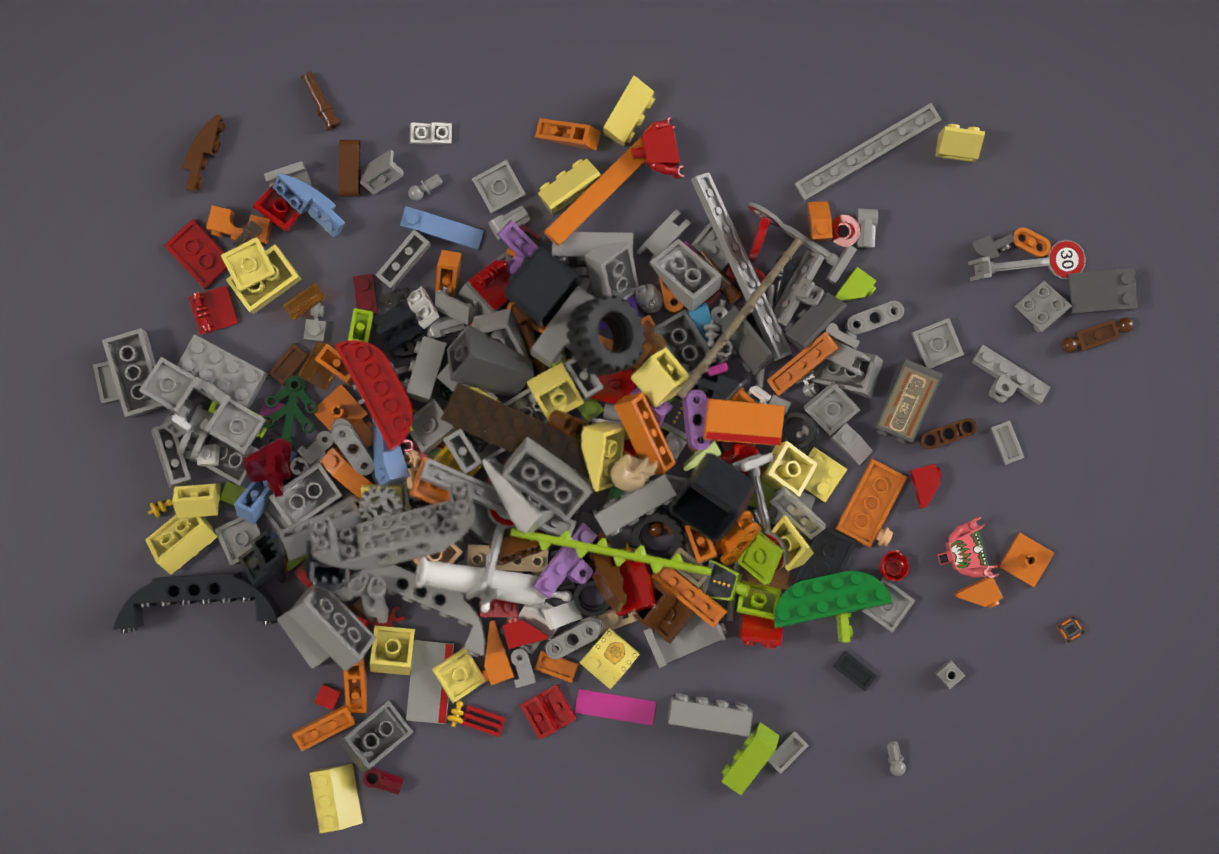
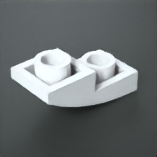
M452 123L410 124V144H451Z
M422 286L411 292L409 297L406 298L410 309L416 314L418 323L422 328L425 329L439 317L432 300Z

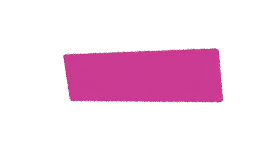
M579 689L575 713L653 725L656 702Z

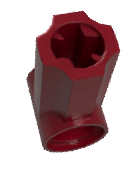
M371 767L365 771L363 776V782L367 787H375L399 795L404 777L382 771L377 767ZM375 773L378 776V780L371 782L367 779V775Z

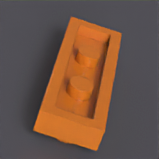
M344 705L293 731L292 736L302 752L355 724V720L348 707Z

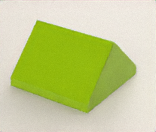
M742 580V583L750 585V590L747 597L739 594L736 612L774 620L775 608L780 599L781 588Z

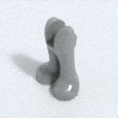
M360 575L352 579L348 585L349 592L352 596H361L363 610L368 621L373 622L376 617L379 623L387 622L389 609L384 599L386 592L384 580L375 576L369 582L368 575Z

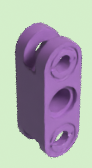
M691 389L684 399L682 398L686 441L689 447L704 450L711 443V440L703 439L707 399L702 391ZM696 414L700 417V422L697 425L693 423V417Z

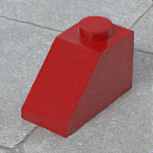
M936 464L909 470L919 509L928 506L940 485L942 473L940 468L936 467Z
M518 617L506 620L507 624L503 625L509 649L548 639L547 634L524 620L519 621Z

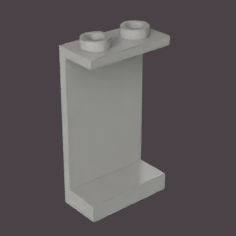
M696 613L671 644L667 643L655 630L651 628L643 629L659 668L717 641H723L726 639L724 635L727 634L723 622L720 624L718 622L713 628Z

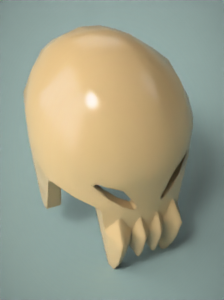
M626 454L612 466V482L623 491L639 490L644 487L649 477L654 474L657 460L652 465L648 462V457L643 461Z

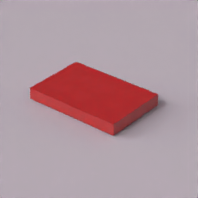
M194 219L164 245L205 290L227 270L221 257L225 252Z
M612 556V567H619L620 574L623 575L624 580L623 592L627 596L626 604L623 605L620 612H616V615L623 616L654 606L655 600L648 563L626 559L620 566H617Z

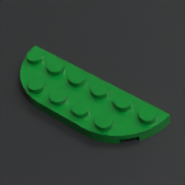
M846 571L808 579L792 585L780 597L775 608L774 626L775 629L880 607L892 604L893 600L887 588L878 579L859 571Z

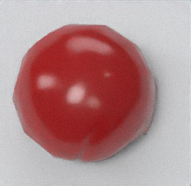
M899 550L887 552L881 557L879 563L881 575L891 582L903 580L908 575L910 568L907 557L901 554Z

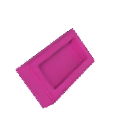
M725 362L708 368V371L705 372L706 376L711 377L725 372L728 366Z

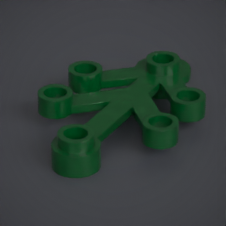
M296 375L287 379L283 390L275 396H268L265 401L269 408H276L278 402L289 396L288 403L271 416L266 415L263 417L264 419H272L270 425L264 423L265 427L272 428L275 422L286 415L283 437L281 438L291 443V451L294 449V441L291 439L294 416L301 423L302 430L305 433L310 434L315 429L314 424L308 421L297 406V398L299 397L303 401L305 410L309 414H315L318 411L317 404L311 401L304 391L306 387L305 381ZM293 382H298L299 384L296 389L292 388ZM270 399H275L274 405H269ZM311 404L315 405L313 411L308 410V406ZM307 424L312 425V428L309 431L305 430V426Z

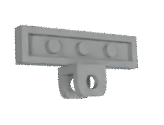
M809 250L804 254L773 310L780 325L787 327L801 301L810 306H816L820 302L824 290L815 286L812 280L825 258L821 254Z
M985 345L979 348L971 362L997 378L989 390V396L999 403H1004L1016 390L1040 405L1050 389V386Z

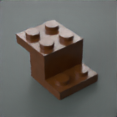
M650 575L655 605L631 614L643 626L655 630L667 643L671 644L694 616L695 612Z

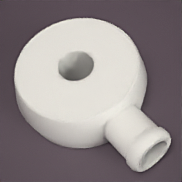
M720 300L719 306L714 307L710 312L715 324H718L728 313V310L725 308V300Z

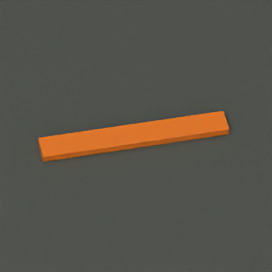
M641 137L545 230L544 234L558 247L645 162L644 157L633 159L631 154L632 147L641 146Z

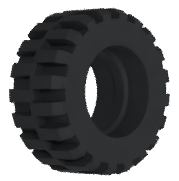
M603 295L579 304L570 315L571 320L567 323L568 332H566V339L569 340L568 348L572 350L573 359L575 361L578 360V365L583 369L587 368L586 371L588 373L605 376L627 370L633 364H636L644 350L642 345L645 344V337H643L645 329L641 325L642 319L640 315L637 316L636 314L637 310L633 306H629L628 301L615 295ZM600 320L604 321L612 332L613 347L611 351L606 349L600 340L598 333Z

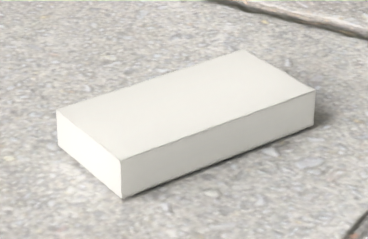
M574 600L543 611L550 630L583 619L581 612L574 604Z

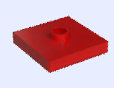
M631 367L611 375H596L603 388L591 396L590 399L616 404L624 396L630 395L636 385L631 376L638 368Z

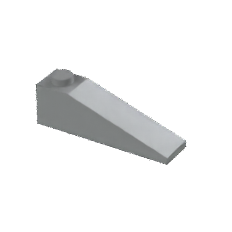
M488 458L482 461L505 509L520 532H534L555 515L553 511L503 478V465L495 458Z

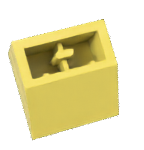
M948 124L938 134L935 157L976 162L979 158L985 131H980L978 127L963 129L960 128V125Z
M665 347L649 357L631 376V379L651 404L657 408L677 395L689 379V374Z
M221 483L174 487L172 502L177 518L218 515Z

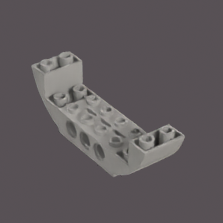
M469 481L448 485L451 499L449 501L336 530L330 517L311 521L309 524L313 556L331 566L346 569H366L369 571L446 551L448 546L464 536L473 523L474 509Z
M397 563L369 571L364 569L349 576V582L360 575H368L369 582L373 577L378 576L384 580L386 593L391 595L401 594L403 595V600L410 603L420 602V607L429 611L433 609L439 610V615L448 619L453 616L459 619L458 623L469 627L472 624L473 627L464 648L468 649V654L475 657L485 654V628L475 606L465 598L466 593L423 585L427 589V595L422 596L419 593V587L416 586V571ZM402 578L407 579L409 583L407 589L401 586ZM345 583L344 588L333 591L340 600L345 602L357 598V596H352L349 592V583ZM439 594H443L446 597L445 604L438 602L437 596Z

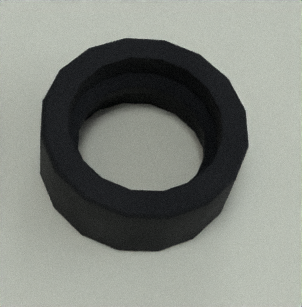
M805 412L786 414L783 420L781 442L788 441L797 449L809 447L815 441L818 434L815 420ZM801 419L807 423L809 434L804 441L794 442L788 437L786 428L791 420Z
M591 576L585 584L578 583L574 592V604L577 609L584 615L591 617L605 613L610 607L605 599L601 605L595 607L588 606L582 601L581 594L584 588L596 586L593 577Z

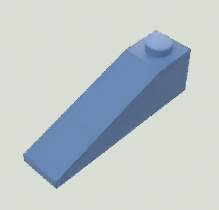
M406 206L400 223L402 229L408 231L416 230L419 234L479 250L484 233L483 230Z
M372 417L375 477L381 487L399 484L410 477L401 448L399 446L393 451L389 450Z
M291 451L290 462L298 456L294 451ZM267 480L251 482L234 504L237 516L253 525L271 502L269 496L274 494L272 489L269 490Z

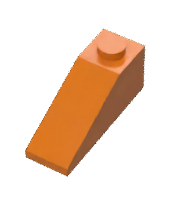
M539 118L535 138L579 149L597 151L601 131L591 125Z
M332 447L319 461L335 479L359 499L361 497L362 485H376L367 475H360L355 471L340 448Z
M495 619L489 623L484 664L485 670L482 671L485 681H490L491 685L515 676Z
M365 653L359 662L346 671L343 670L346 706L350 713H367V662Z

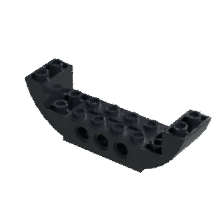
M241 572L152 578L150 584L140 588L127 600L117 616L114 630L120 629V633L138 631V627L144 626L143 607L156 606L157 602H160V606H171L177 604L176 601H180V605L197 603L196 600H200V604L217 602L216 599H220L221 603L237 601V598H241V601L255 600L256 621H262V625L278 623L277 619L283 614L272 595L262 586L256 589L248 578L241 576ZM216 584L220 586L219 593L216 591ZM196 585L200 588L199 594L196 592ZM176 587L180 590L179 595L176 593Z

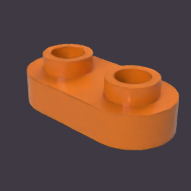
M1019 228L1012 234L1015 240L1013 244L1035 257L1041 258L1050 252L1051 244L1049 240L1028 228ZM1019 235L1024 236V242L1019 241ZM1037 244L1042 246V251L1036 249Z

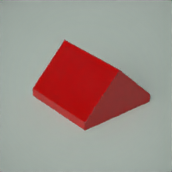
M273 185L253 205L255 210L288 232H290L302 215L276 192Z

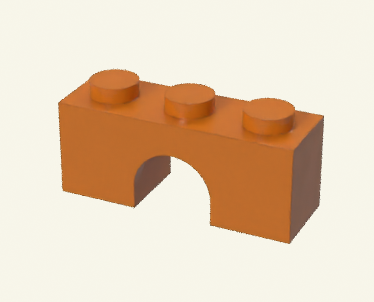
M211 206L206 229L211 231V235L222 238L223 234L231 236V240L242 242L243 239L250 241L258 237L261 244L268 245L273 226L271 220L250 215L248 224L245 227L237 228L233 223L235 212L230 209Z

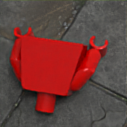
M669 117L666 120L653 122L644 131L640 139L641 146L632 147L631 154L633 159L644 157L646 167H651L656 172L679 179L685 177V175L680 174V170L684 169V166H678L680 158L673 130L676 126L669 124L673 120L672 117Z

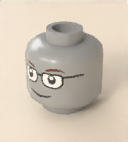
M645 284L637 288L634 298L636 305L645 313H656L662 308L663 295L654 285Z

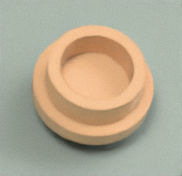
M890 528L880 529L876 537L879 546H887L893 535V532L889 530Z

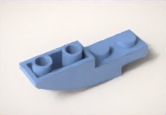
M281 173L277 176L273 188L300 214L307 211L332 237L335 238L340 234L345 222L334 212L336 205L330 199L298 179Z

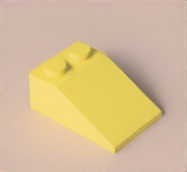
M603 421L586 426L583 429L581 436L582 450L594 491L598 492L615 486L611 479V469L614 463L623 456L626 433L623 425Z

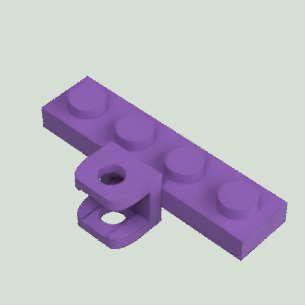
M512 220L497 233L502 241L516 254L508 262L506 270L512 275L515 271L517 272L518 268L522 267L521 263L527 256H531L535 249L539 247Z
M580 523L572 533L571 539L592 544L598 535L587 525ZM562 546L532 586L546 598H550L565 578L573 583L585 584L593 574V570L584 560L578 557L576 549Z

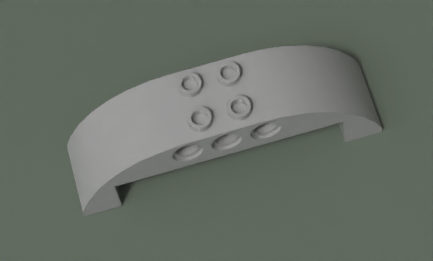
M571 359L565 363L564 367L582 400L586 401L600 391L603 386L595 374L588 373L586 371L587 368L583 369L578 365V360ZM530 388L504 403L549 425ZM461 428L443 439L464 474L483 465L482 461L484 459L495 458L507 451L489 442L483 452L479 454L475 451V447L478 444L465 435L466 431ZM479 441L481 446H484L486 441Z

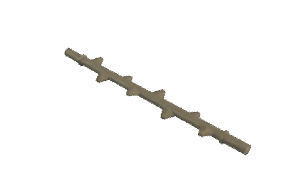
M796 237L786 252H783V256L757 290L750 294L751 298L712 349L706 352L705 358L692 375L688 376L689 379L677 393L678 396L684 399L694 384L698 383L697 380L700 376L708 371L710 363L745 317L753 312L755 304L787 262L792 259L794 253L803 243L800 238Z

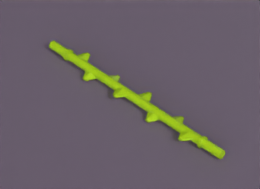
M512 528L511 536L530 539V541H539L543 551L551 544L576 549L579 558H583L588 551L613 556L617 566H620L626 559L651 564L653 573H658L662 567L687 571L688 573L692 572L707 576L711 574L712 568L684 563L680 553H676L669 560L646 555L644 546L641 545L635 552L608 547L606 538H602L596 545L572 540L567 530L560 537L536 532L523 533L517 528Z

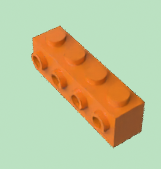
M644 393L627 395L618 401L614 407L639 459L644 461L648 457V462L652 465L657 460V466L653 475L666 473L676 462Z

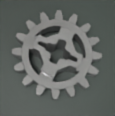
M377 484V489L370 486L369 492L364 491L363 497H360L359 511H363L361 517H367V522L402 513L403 501L400 500L401 494L395 495L396 489L388 490V485L381 488L380 484Z

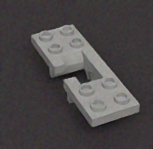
M161 357L139 392L185 418L190 410L183 405L192 391L196 390L220 405L210 421L204 419L200 429L245 455L266 422V419L232 400L231 397L224 394L214 385L196 376H192Z

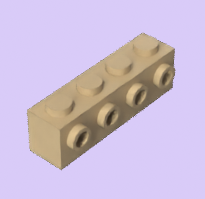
M468 544L467 566L479 568L486 566V558L490 552L489 545ZM549 548L504 565H495V570H508L516 573L531 571V575L540 576L548 565Z

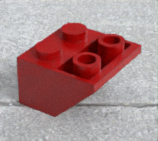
M742 614L738 637L746 645L756 646L757 642L762 643V646L765 648L776 649V646H781L783 627L775 629L773 619Z

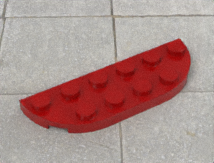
M349 340L336 344L335 347L389 450H395L404 442L410 432L413 422V409L411 401L389 359L380 349L367 342Z

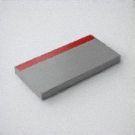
M414 640L406 715L407 721L447 724L449 697L431 669L453 655L454 643Z

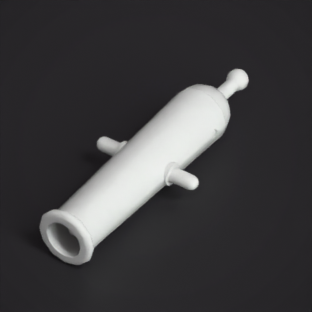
M421 557L416 571V586L421 588L425 585L467 593L469 589L480 583L486 566L479 568L428 561L426 557ZM494 569L492 584L502 588L500 596L495 599L537 606L544 603L546 597L532 586L539 576ZM564 590L555 591L551 597L569 602L573 595L571 591ZM490 602L481 605L483 613L489 611Z

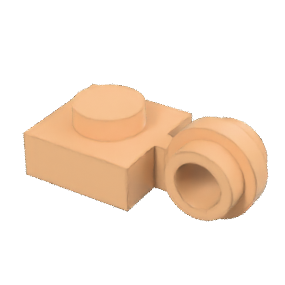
M410 450L403 456L405 463L411 467L408 468L410 477L406 479L408 489L412 488L421 458L419 452L415 450Z

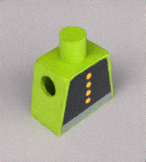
M673 397L668 401L673 407L665 415L661 428L667 432H672L686 441L682 398L678 400Z
M709 560L708 568H712L711 574L706 578L701 587L705 594L712 599L735 601L737 594L747 597L750 585L740 582L742 573L729 566H724L723 563L717 560Z

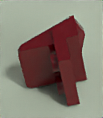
M279 438L249 454L243 460V466L251 482L267 480L269 490H273L275 497L283 496V480L291 479V443L283 438Z

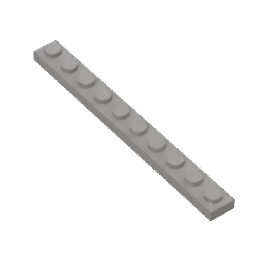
M710 173L695 176L691 179L743 295L746 301L751 298L750 294L760 286V282ZM764 293L753 307L752 314L767 347L772 352V358L775 362L791 355L792 352Z

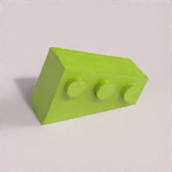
M759 722L755 730L746 738L743 747L739 748L734 754L732 763H727L722 770L723 777L721 782L739 795H742L776 751L780 735Z

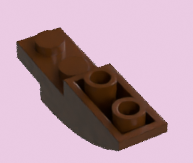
M216 114L200 130L186 155L183 168L190 172L186 185V190L197 194L198 189L202 188V173L208 166V158L206 157H215V154L220 150L221 142L219 138L220 134H223L225 130V122L220 115Z
M597 532L598 536L593 541V544L596 545L602 538H606L604 532ZM606 539L608 547H610L609 540ZM591 552L588 563L593 570V580L606 602L615 612H620L627 600L626 593L623 592L622 587L623 575L620 574L619 567H612V557Z

